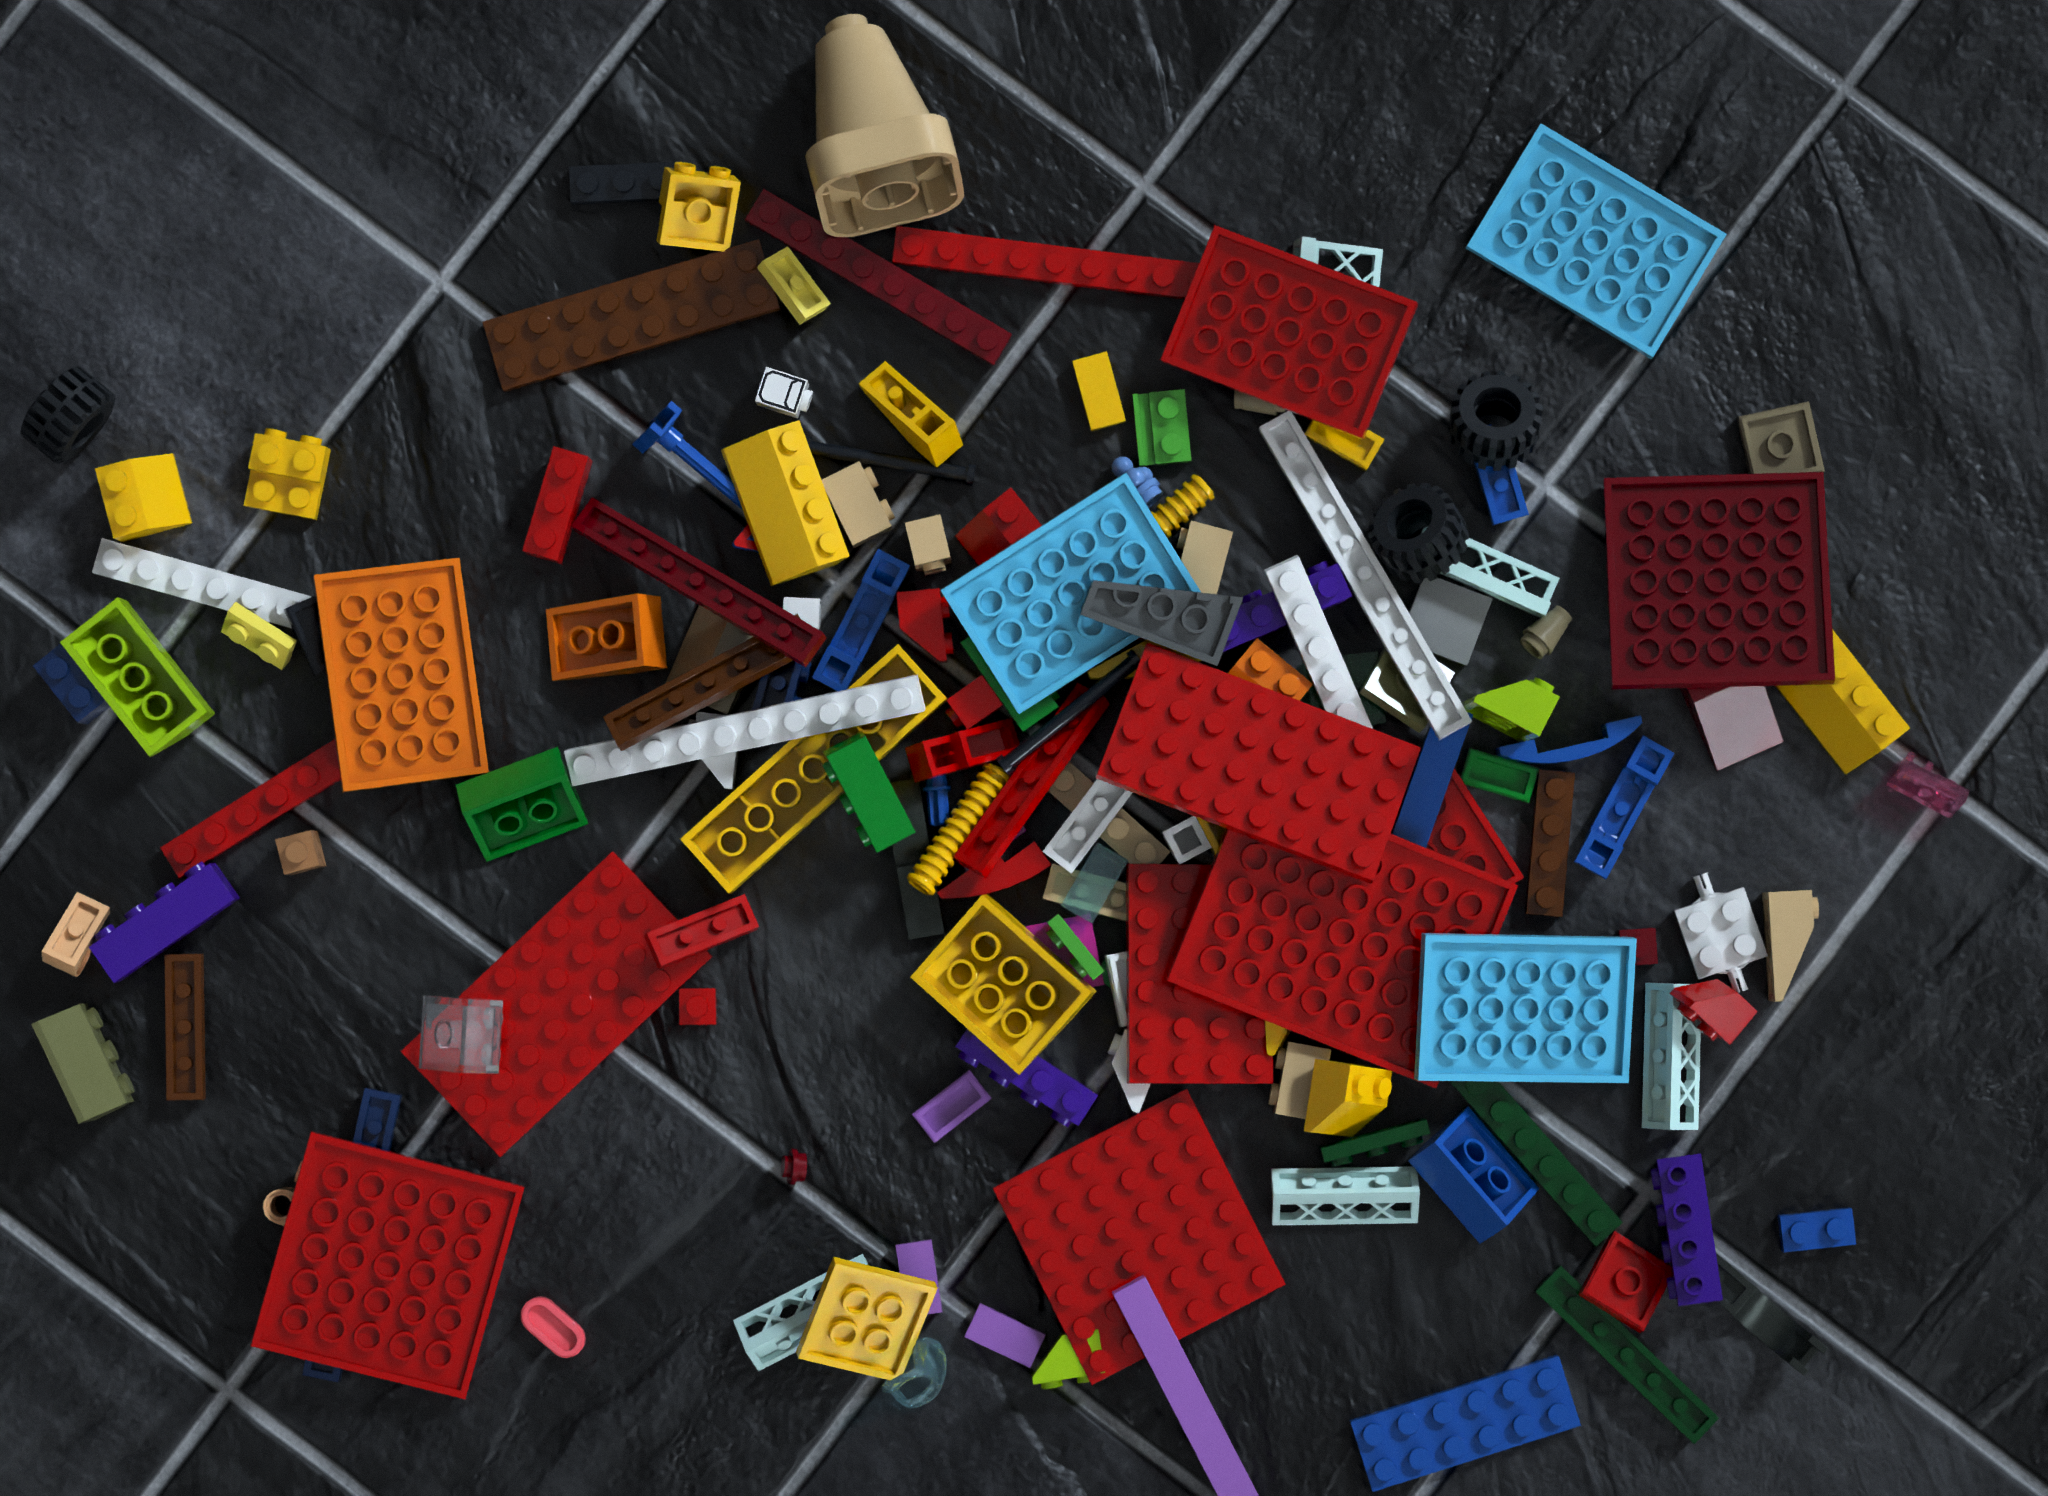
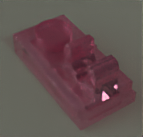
M1909 752L1902 760L1898 769L1888 779L1886 785L1951 819L1966 802L1970 791L1951 779L1932 773L1934 765L1930 761H1927L1923 767L1913 763L1915 753Z

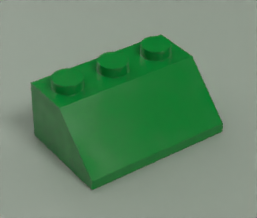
M558 747L456 784L462 814L486 862L588 824L575 786H572L568 767Z

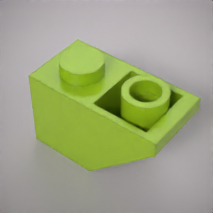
M1095 1329L1094 1334L1087 1339L1092 1352L1099 1349L1102 1350L1098 1329ZM1061 1332L1032 1373L1033 1385L1041 1384V1389L1063 1386L1062 1380L1077 1378V1383L1089 1382L1064 1332Z

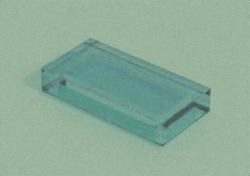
M1097 842L1062 902L1061 907L1093 924L1128 860Z

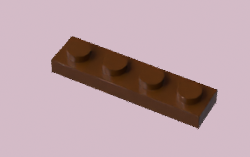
M1541 769L1538 771L1525 914L1563 917L1575 773Z
M204 954L164 955L166 1101L206 1099Z

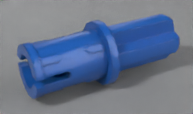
M947 774L925 780L926 787L922 788V792H926L928 824L933 827L946 826L944 822L947 817L950 818L948 791L951 790V786H947Z

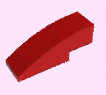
M1009 718L922 741L906 747L905 751L916 783L996 761L997 757L1001 754L1006 756L1020 743L1013 720Z
M1034 841L1006 862L1000 858L986 879L968 870L938 891L937 894L941 899H960L991 894L1031 879L1049 868L1051 864Z

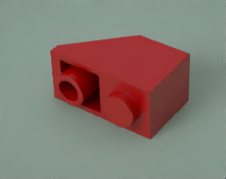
M940 588L896 592L901 632L939 663H947V654H954L952 632L944 633L943 618H950L948 602L944 596L941 597Z
M1718 979L1676 987L1669 993L1680 1003L1677 1010L1693 1023L1697 1019L1700 1024L1696 1028L1713 1042L1718 1037L1731 1045L1758 1012L1738 992Z

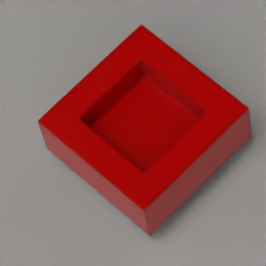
M716 988L679 989V1025L717 1024Z

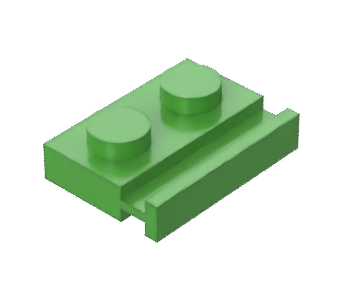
M1185 389L1132 394L1139 467L1191 462Z
M1059 913L1047 922L1051 929L1046 934L1059 950L1064 946L1068 948L1074 956L1069 962L1082 978L1088 974L1094 980L1104 972L1103 968Z

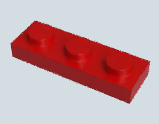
M745 894L647 932L644 938L658 969H661L756 931L759 928V924Z

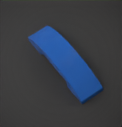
M877 549L857 593L812 676L813 679L836 691L848 689L911 565Z
M1640 715L1600 725L1603 739L1537 753L1534 739L1495 748L1496 756L1527 764H1557L1574 761L1614 746L1635 731L1643 722Z
M1644 735L1641 736L1596 814L1574 859L1576 864L1605 880L1607 879L1624 848L1622 846L1651 792L1662 778L1675 754L1674 752Z

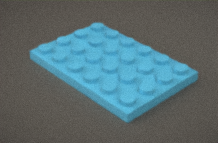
M1540 123L1466 246V249L1652 359L1727 234Z
M1127 473L1106 484L940 590L1018 714L1140 638L1080 615L1092 580L1201 592Z
M1422 933L1414 1079L1418 1081L1629 1083L1637 939L1634 937Z

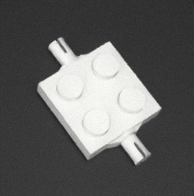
M1708 872L1701 874L1705 888L1703 887L1700 875H1697L1693 879L1700 898L1691 905L1674 910L1698 979H1702L1714 974H1727L1733 990L1740 993L1736 981L1737 978L1741 990L1746 991L1748 987L1741 969L1752 961L1767 957L1768 954L1745 889L1741 887L1726 893H1714Z

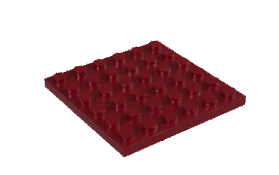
M1824 472L1604 478L1612 690L1834 684L1835 665Z

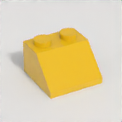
M173 453L127 459L95 468L113 539L126 542L192 524Z
M1315 1059L1304 1132L1353 1137L1387 1107L1388 1097L1392 1089V1071L1359 1064Z

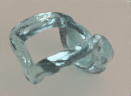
M923 1337L916 1341L912 1351L915 1367L891 1381L885 1379V1383L882 1385L884 1393H892L900 1404L909 1409L921 1407L933 1400L940 1392L945 1380L947 1367L945 1350L939 1341L930 1337ZM920 1377L929 1379L930 1385L923 1392L908 1400L899 1390L909 1380Z

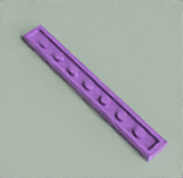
M1141 1275L1112 1291L1111 1293L1216 1495L1259 1496L1146 1277Z

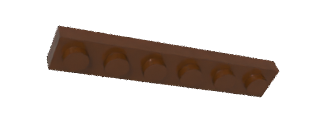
M752 637L603 716L618 748L623 751L793 660Z

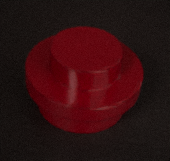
M791 1148L788 1156H782L781 1177H787L788 1185L804 1182L807 1173L806 1153H799L797 1149Z

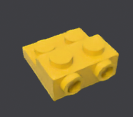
M675 162L674 168L664 167L659 197L662 209L656 241L660 245L722 252L730 248L741 182L734 175H730V169L720 166H710L709 172L696 171V165L686 162Z
M265 428L264 435L255 433L248 465L250 475L244 506L317 520L331 450L326 446H321L322 439L312 436L301 435L300 441L286 439L287 432Z

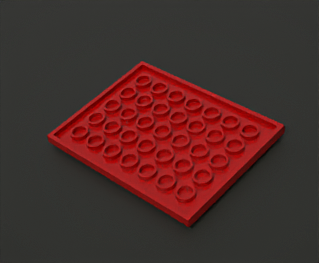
M1226 829L1166 980L1416 1080L1414 1079L1421 934H1499L1518 885L1391 833L1374 881L1369 884ZM1418 1081L1433 1088H1437L1439 1081Z

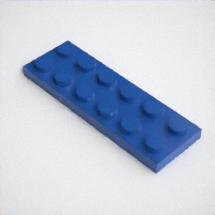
M1557 1354L1349 1420L1372 1492L1581 1426L1565 1373Z

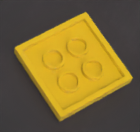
M833 1257L797 1347L796 1354L798 1359L900 1383L937 1292L936 1283Z

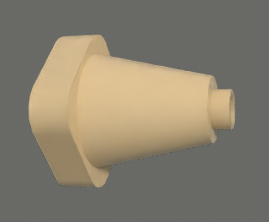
M847 14L831 20L825 27L826 35L819 40L815 48L816 143L810 147L805 156L824 231L834 237H855L932 218L952 210L963 200L964 189L959 161L947 119L941 115L929 113L887 34L881 27L868 24L867 18L860 14Z

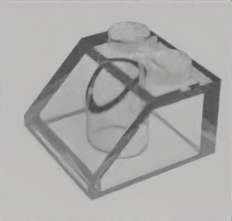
M423 995L419 1068L458 1073L499 1074L503 1000Z

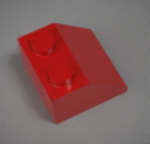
M1010 487L978 513L955 537L979 566L1042 525Z

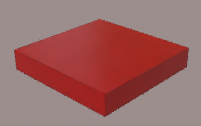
M1613 1231L1608 1236L1578 1295L1640 1333L1645 1330L1667 1287L1666 1278L1673 1276L1672 1266L1664 1263V1261L1616 1231Z

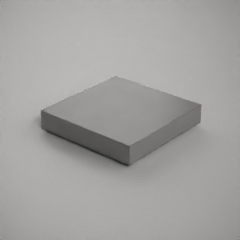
M1438 577L1432 581L1424 578L1423 582L1419 585L1409 614L1434 655L1466 667L1493 598Z

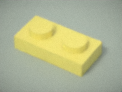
M788 246L766 258L758 265V270L800 325L826 310L831 304Z
M237 602L227 611L221 630L233 642L241 644L257 654L263 661L271 663L281 670L289 663L297 641Z

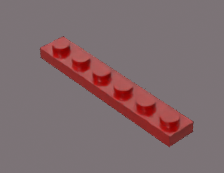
M1077 683L1056 714L1089 688ZM1102 696L1021 761L1015 772H1013L953 856L959 864L986 879L1110 705L1106 697Z
M335 739L160 847L178 878H184V873L199 862L208 863L341 780Z

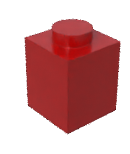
M981 675L946 700L950 708L945 710V712L957 729L962 725L966 729H970L1003 707V704Z

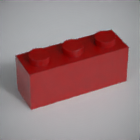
M553 446L522 551L526 554L558 564L563 563L573 529L571 525L576 519L593 462L589 456Z

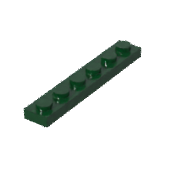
M1450 1081L1451 1085L1595 1247L1623 1223L1499 1082Z
M1558 1265L1534 1291L1682 1434L1695 1444L1719 1417L1615 1317L1579 1296L1578 1293L1582 1285L1561 1265Z

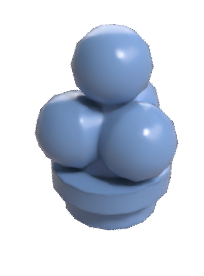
M1120 456L1112 462L1111 469L1113 474L1119 477L1127 473L1148 508H1151L1163 496V492L1159 488L1160 483L1155 477L1153 478V473L1150 469L1143 466L1133 468L1132 461L1127 457Z

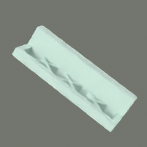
M1428 527L1423 528L1421 534H1422ZM1469 538L1465 541L1467 548L1470 547L1478 552L1482 565L1472 568L1459 561L1457 565L1452 564L1449 567L1450 571L1444 576L1539 618L1546 616L1551 605L1550 599L1560 579L1559 577ZM1485 555H1488L1496 560L1487 563ZM1504 562L1511 566L1515 580L1507 583L1492 576L1489 567ZM1517 569L1522 570V571H1524V572H1526V573H1529V574H1528V575H1525V576H1523V577H1520L1519 572H1518ZM1538 577L1549 583L1543 597L1540 598L1527 592L1522 581Z
M1645 983L1642 1128L1698 1130L1701 1032L1696 1027L1700 1022L1696 1019L1693 1023L1677 1010L1680 1003L1669 994L1676 987L1690 984ZM1684 1030L1687 1032V1044L1685 1047L1682 1045V1033ZM1683 1067L1687 1070L1684 1083L1681 1081V1070ZM1684 1103L1686 1106L1685 1122H1680V1107Z
M1413 1166L1271 1169L1272 1225L1418 1223L1420 1189L1418 1173ZM1360 1203H1369L1373 1206L1368 1211H1357L1354 1209ZM1395 1203H1410V1210L1394 1211L1390 1207ZM1296 1204L1300 1207L1296 1212H1280V1205ZM1323 1204H1333L1337 1207L1331 1212H1321L1317 1209Z
M863 1254L849 1260L868 1265ZM826 1273L733 1320L745 1352L758 1371L796 1352L815 1304L812 1298L815 1292L821 1289ZM791 1304L798 1306L795 1315L787 1319L779 1317L783 1308ZM758 1321L766 1322L762 1332L749 1338L746 1327Z

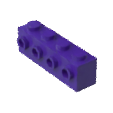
M1324 561L1307 569L1309 573L1308 579L1322 611L1345 602L1352 597L1338 563L1329 566L1328 562ZM1257 590L1243 596V604L1240 605L1222 654L1288 626L1273 591L1262 595L1261 590Z
M203 861L199 862L184 873L187 877L185 881L176 887L171 882L154 894L157 900L147 907L143 903L137 905L124 914L127 919L126 922L117 928L110 924L94 935L97 942L89 946V949L113 983L122 981L240 899L216 863H209L205 866Z
M966 1029L955 1046L961 1050L958 1055L959 1058L975 1068L981 1063L991 1069L990 1078L1006 1088L1011 1082L1022 1090L1019 1095L1021 1098L1037 1108L1042 1102L1053 1110L1050 1116L1066 1127H1069L1071 1122L1079 1126L1098 1097L1096 1092L1040 1056H1037L1018 1075L968 1029Z
M1701 1154L1657 1159V1168H1652L1650 1171L1653 1190L1661 1191L1662 1204L1656 1205V1213L1659 1227L1666 1226L1668 1241H1661L1664 1263L1671 1262L1673 1277L1666 1278L1669 1299H1677L1678 1307L1720 1302L1723 1300Z

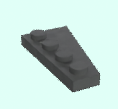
M1092 580L1080 615L1218 666L1243 597Z

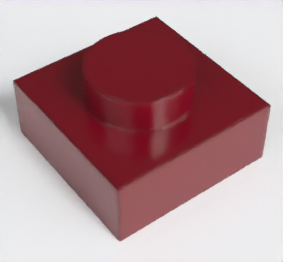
M1656 928L1617 930L1618 937H1634L1637 939L1635 965L1658 964Z

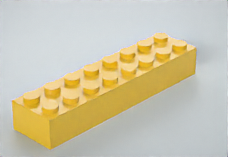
M899 644L891 649L848 689L918 674L926 708L924 712L790 740L680 839L729 894L737 890L839 798V795L844 793L838 780L831 783L821 765L827 761L823 751L862 731L880 761L946 702V696Z

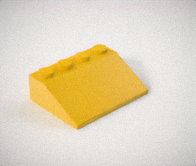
M989 894L980 896L910 977L1018 1075L1032 1063L1097 992Z

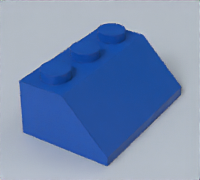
M1469 1106L1464 1108L1426 1141L1408 1160L1480 1244L1505 1228L1540 1189Z

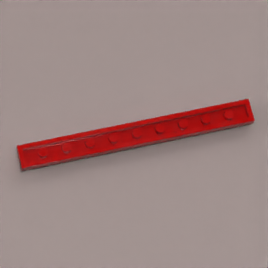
M902 226L896 227L892 259L893 264L1183 300H1185L1199 263Z

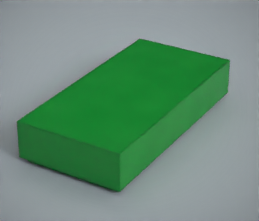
M1468 748L1460 778L1467 786L1529 803L1539 768Z

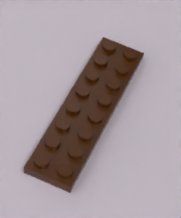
M760 240L750 241L730 247L724 252L710 253L483 321L502 390L504 392L780 310L775 291L757 268L765 260Z

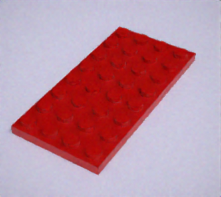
M1147 642L1097 772L1096 779L1371 884L1377 873L1421 747Z
M612 851L418 1034L401 1053L496 1154L502 1157L713 956L706 950L658 969L644 935L647 932L678 921V919L622 859Z

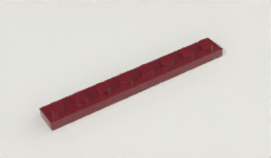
M764 188L745 219L752 226L992 366H995L1012 337V333L847 237H834L827 234L823 229L822 222Z
M593 497L571 525L578 534L804 667H807L826 640V636L822 631Z

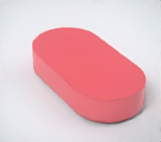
M542 1296L534 1297L523 1306L521 1310L523 1326L555 1355L561 1358H571L583 1349L586 1341L583 1328L552 1300Z

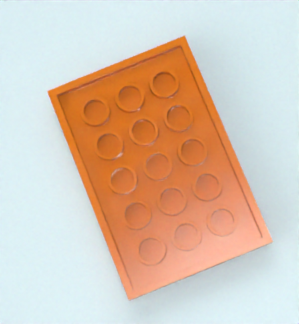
M460 558L314 575L313 579L342 792L488 773V761Z

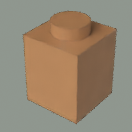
M309 830L275 839L284 875H294L327 866L318 831Z

